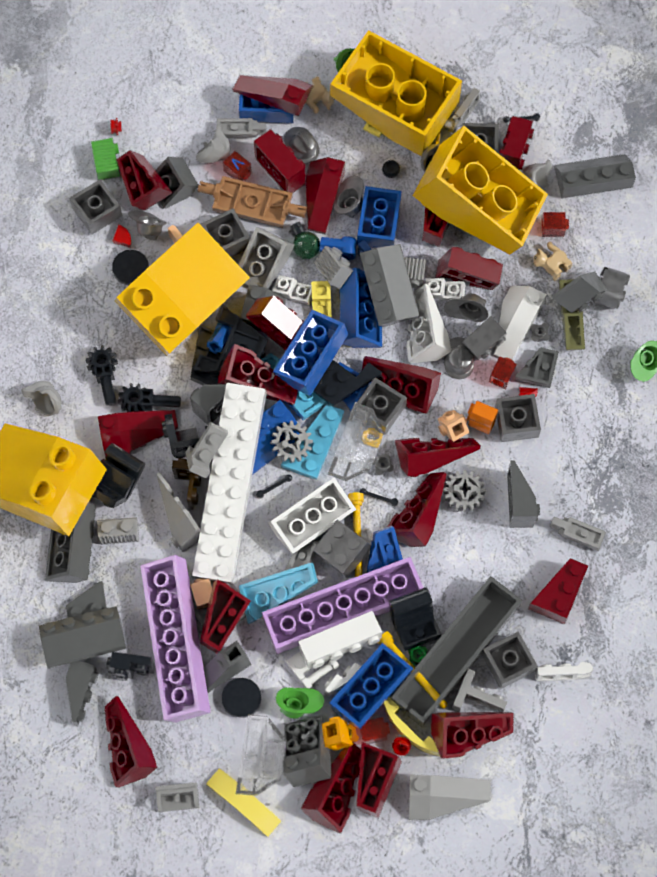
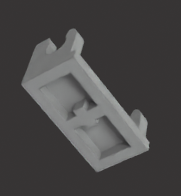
M196 782L155 787L158 812L199 808L198 785Z

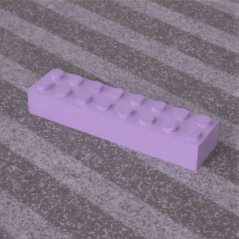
M173 555L140 565L163 718L166 721L176 723L211 713L186 559Z
M411 557L264 611L262 616L276 654L298 647V641L373 611L375 617L390 612L389 600L421 589L423 586Z

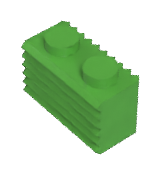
M113 138L91 141L98 180L119 177L120 169L116 154H119L118 144L113 142Z

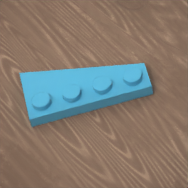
M272 353L261 359L264 363L270 364L273 370L280 361ZM298 391L295 405L290 406L304 421L328 403L314 392L309 396Z
M326 404L306 431V433H311L308 439L313 440V443L308 445L312 450L306 451L308 456L306 458L301 456L302 460L300 462L295 458L294 462L290 463V460L287 459L281 464V467L317 480L343 418L344 410ZM304 441L300 443V452L303 449Z
M308 563L239 585L240 593L251 600L245 610L248 624H252L263 617L262 612L286 603L318 583L314 564Z

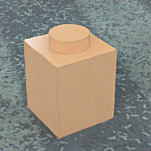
M205 578L196 579L190 586L197 609L208 607L212 592L210 580Z

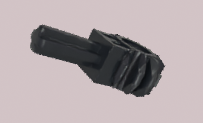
M101 345L99 350L96 347L93 348L94 353L88 352L89 358H86L85 361L88 364V371H92V375L96 376L98 384L101 383L105 404L112 406L116 404L112 380H115L113 371L116 370L114 365H118V360L115 359L117 355L115 352H112L110 347L105 350L104 346ZM100 359H105V360H106L105 363H103V364H98V361H99Z
M132 383L129 384L130 388L123 386L124 392L118 393L120 397L118 404L122 405V411H153V406H181L180 396L154 395L153 389L141 388L139 383L136 387H133ZM132 397H138V398H139V399H138L137 401H135V402H131V401H130V398H132Z

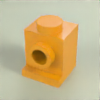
M332 717L328 722L322 723L324 746L326 748L337 751L353 745L352 741H350L348 722L341 719V717Z

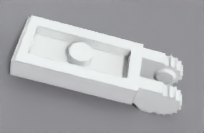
M581 662L578 666H572L571 664H562L559 667H552L549 664L537 667L535 678L537 681L586 679L590 677L593 665L587 662Z

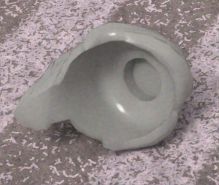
M218 127L214 131V137L209 143L204 142V148L196 155L198 162L212 164L218 160H227L229 158L231 146L229 140L222 132V127Z
M547 160L546 163H534L523 169L522 173L545 191L549 186L547 183V173L551 170L552 163L550 160Z
M38 381L21 389L24 397L32 398L36 406L35 410L40 411L45 416L59 414V411L62 409L61 396L54 388V385L48 381Z

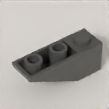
M238 641L221 650L204 667L207 693L251 666L248 656Z
M81 661L70 663L66 675L72 722L77 727L79 722H83L86 710L84 708L86 702L89 703L91 700L92 691L90 690L92 684H96L99 675L95 665Z

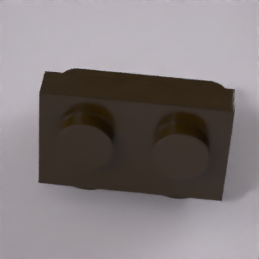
M187 459L173 460L172 471L174 478L189 481L187 503L189 510H193L194 505H198L199 494L197 493V486L200 487L201 476L189 471Z

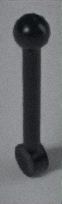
M535 113L533 116H521L519 118L538 121L540 114ZM504 116L503 121L505 123H508L511 120V117Z
M288 474L284 479L267 489L257 491V497L261 499L267 492L285 482H290L292 476Z
M365 488L359 491L364 495L389 502L394 507L398 505V499L396 498L389 499L368 492Z

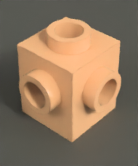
M455 410L447 411L438 418L440 433L443 436H447L453 442L470 433L466 425V418Z

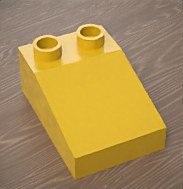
M368 30L330 83V96L390 140L422 157L423 152L432 144L459 104L462 80Z
M463 126L439 145L412 196L441 219L510 255L523 246L548 194L468 128Z
M196 223L116 297L115 302L167 356L250 277L199 223Z
M5 423L0 431V508L70 536L107 469L89 448L57 436Z

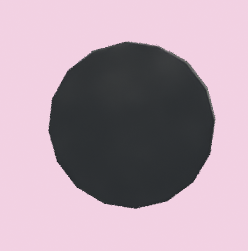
M133 249L124 250L114 258L112 272L117 281L129 286L149 267L146 256L140 251Z
M235 678L228 682L221 695L222 705L226 712L236 718H248L255 714L262 700L258 685L247 678Z

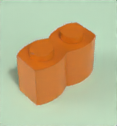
M476 401L475 404L472 403L466 419L469 421L468 426L490 435L499 410L480 401Z

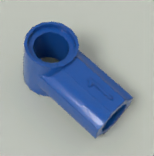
M344 236L341 239L321 237L320 252H322L325 246L330 248L336 247L342 252L341 256L343 258L353 260L356 255L357 239L350 236Z
M217 323L214 333L207 342V347L211 352L215 354L222 352L232 327Z

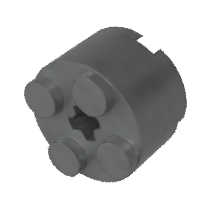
M604 266L600 273L603 277L600 279L607 291L602 293L603 297L594 303L618 309L620 303L625 298L626 291L623 290L629 282L630 275Z

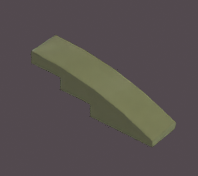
M574 279L559 280V290ZM561 305L566 350H585L583 312L579 313V311L571 313Z

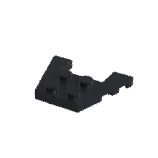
M222 304L216 316V322L232 327L219 360L200 354L193 370L199 373L220 374L221 367L234 344L252 350L261 359L268 340L253 327L241 320L237 314L231 312L227 306Z
M201 324L198 329L190 379L200 385H217L219 373H199L193 370L200 354L215 360H219L221 353L215 354L207 347V342L214 333V330ZM263 352L261 359L266 356V353Z
M332 360L313 392L333 407L351 396L353 392L361 387L367 386L374 378H380L382 372L368 363L359 375L355 377Z

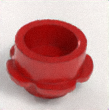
M118 118L111 119V134L118 136V132H122V122L118 121Z
M406 737L395 738L392 743L394 753L399 756L407 755L412 748L411 741Z

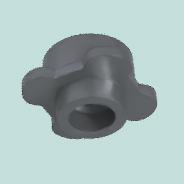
M546 323L542 325L532 324L530 326L532 331L531 339L535 342L549 340L550 335L547 331L549 326Z
M388 454L372 459L377 475L393 471L394 466L391 464Z

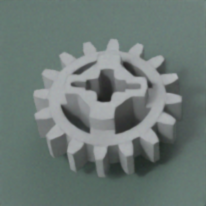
M290 421L288 426L283 422L282 428L279 426L276 428L278 433H272L271 435L275 438V440L270 442V444L275 445L272 452H278L277 458L283 456V462L289 459L290 463H293L295 458L300 462L302 460L301 456L306 458L308 456L306 451L312 450L308 446L313 443V440L308 439L311 433L305 432L306 426L300 428V422L294 425L293 421ZM283 433L284 439L279 443L280 436ZM295 440L296 443L294 445L288 444V441ZM304 441L303 449L300 452V443ZM283 450L290 451L291 454H288V453L284 452Z
M466 470L463 471V474L456 471V477L450 475V481L445 482L446 488L443 490V493L447 494L445 500H450L449 506L455 505L456 511L459 508H462L463 512H466V508L473 511L474 505L480 507L479 501H484L485 497L483 494L486 493V489L482 487H484L485 483L479 482V475L473 477V471L470 474H467ZM464 485L467 492L465 497L462 490Z

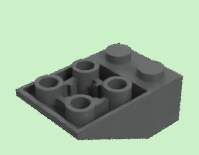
M322 714L285 724L283 775L293 787L331 778V758L329 748L324 746L322 731L324 720Z

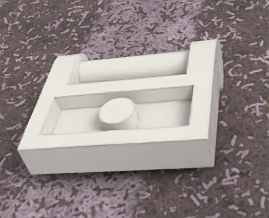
M301 651L286 661L305 688H311L314 682L332 669L335 670L339 667L336 660L332 661L330 659L327 664L306 678L304 674L313 667L308 669Z

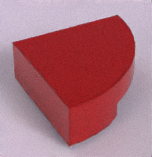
M118 225L113 243L131 248L132 241L129 231L124 226Z
M519 387V396L535 394V397H537L538 388Z

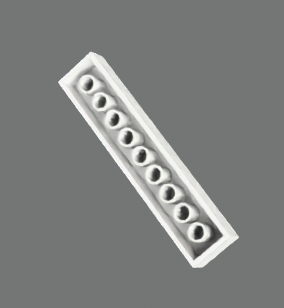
M226 383L219 426L228 430V435L213 457L192 574L194 577L215 581L218 579L221 582L232 584L234 582L267 394L263 388Z

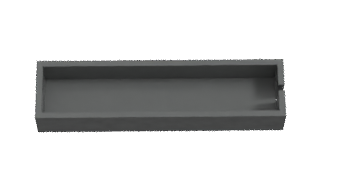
M490 576L391 697L400 707L399 709L403 713L408 711V717L423 727L432 716V713L438 709L441 702L446 699L467 673V670L480 657L483 649L488 647L518 610L522 599ZM419 672L440 694L436 701L416 681L415 677Z

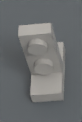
M211 422L209 423L194 448L189 446L185 452L189 471L204 478L208 477L210 473L209 463L228 435V430Z
M468 669L452 709L460 712L463 702L467 698L498 712H503L507 702L504 701L502 696L487 694L483 688L478 686L470 687L476 671Z

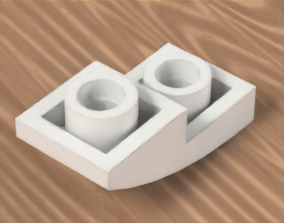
M278 275L272 290L273 292L286 299L310 305L312 300L311 285L298 283L294 278Z
M426 278V284L429 286L434 299L449 301L451 299H460L465 294L466 284L464 281Z
M355 662L352 667L349 665L343 673L344 678L338 674L334 678L330 677L324 686L327 688L325 694L331 696L338 693L361 666Z

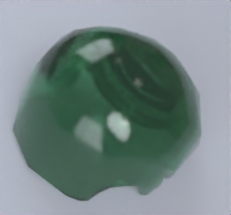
M310 231L301 232L294 238L293 244L295 246L293 250L298 257L311 259L319 253L320 240L316 234Z

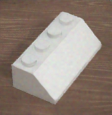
M332 478L268 522V525L284 546L294 554L331 528L337 519L341 521L355 511L356 508L336 479Z

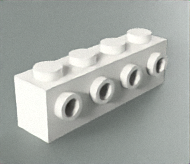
M373 611L298 641L299 649L308 669L311 667L318 668L324 665L325 661L330 659L332 661L338 660L349 651L354 653L362 648L361 646L378 643L382 638V630Z

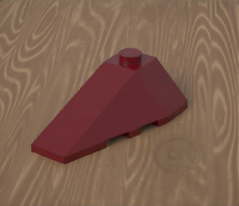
M513 712L432 713L431 735L442 759L462 757L473 749L477 750L486 743L495 742L513 733Z
M353 741V745L344 748L332 762L331 778L317 781L309 791L301 807V810L311 820L337 833H342L350 817V799L355 795L353 786L355 778L359 776L361 749Z

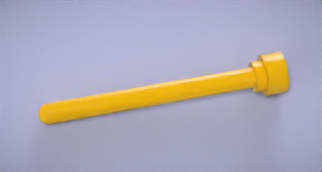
M359 492L349 493L348 498L356 508L353 511V532L361 537L360 507L364 502V494ZM362 560L355 568V577L363 575Z
M388 631L384 632L378 644H385L413 667L414 670L415 666L394 644L393 636ZM419 672L415 677L416 681L436 701L440 694ZM443 700L439 706L444 709L447 707V702Z

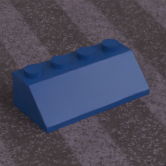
M353 268V272L340 288V322L345 324L348 331V336L343 344L352 348H381L382 326L378 324L365 271Z
M311 310L273 372L294 389L311 396L348 336L345 324L315 310Z
M281 400L263 412L252 475L276 458L278 452H272L275 445L270 444L272 440H275L271 436L272 433H278L276 428L278 426L282 428L283 422L287 426L290 421H293L294 425L297 424L294 416ZM283 433L280 436L279 443L284 439ZM295 440L288 441V444L295 443Z
M382 643L329 702L331 709L349 724L361 729L408 676L413 667Z

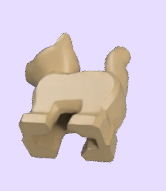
M317 76L312 79L313 88L306 100V104L315 114L319 112V108L316 105L317 102L322 100L323 104L330 110V106L335 101Z
M548 242L547 247L553 254L547 258V255L541 249H538L534 256L533 264L536 267H543L546 272L552 275L553 280L556 281L563 272L560 268L567 272L572 268V262L564 251L554 246L552 242Z

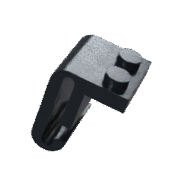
M172 413L164 415L165 421H162L164 438H169L171 453L175 458H186L185 452L188 447L194 448L200 439L198 438L197 429L191 428L175 431Z
M112 443L104 452L107 454L106 458L100 461L107 470L92 495L93 498L99 499L103 505L109 508H115L129 499L145 467L143 461Z
M427 587L389 600L391 620L405 651L439 639L442 636L434 618L433 606L431 604L433 601Z

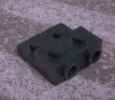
M112 652L111 657L107 658L106 669H108V674L116 676L115 679L127 681L128 678L133 679L134 671L143 676H148L149 673L154 674L155 664L152 657Z

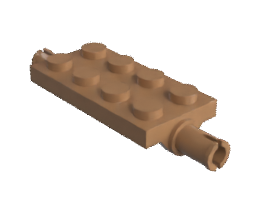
M222 176L219 184L215 185L200 181L201 185L198 186L199 193L213 195L215 198L212 211L224 213L234 208L240 218L283 228L286 216L289 214L304 218V214L307 211V206L291 203L293 197L291 192Z

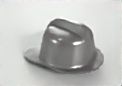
M293 127L285 133L284 143L286 146L291 147L297 159H301L305 164L317 159L320 148L310 131L303 127Z
M350 176L341 183L333 206L338 214H345L353 218L355 214L361 211L364 183L359 176Z
M133 210L128 213L129 217L136 221L138 233L153 241L161 234L163 225L167 224L166 221L145 211Z
M473 293L467 294L460 299H451L444 305V311L449 316L457 319L483 322L489 316L488 310L485 307L486 300Z
M461 337L450 339L451 352L444 356L445 370L449 376L455 379L467 378L474 369V355L463 344L465 338Z

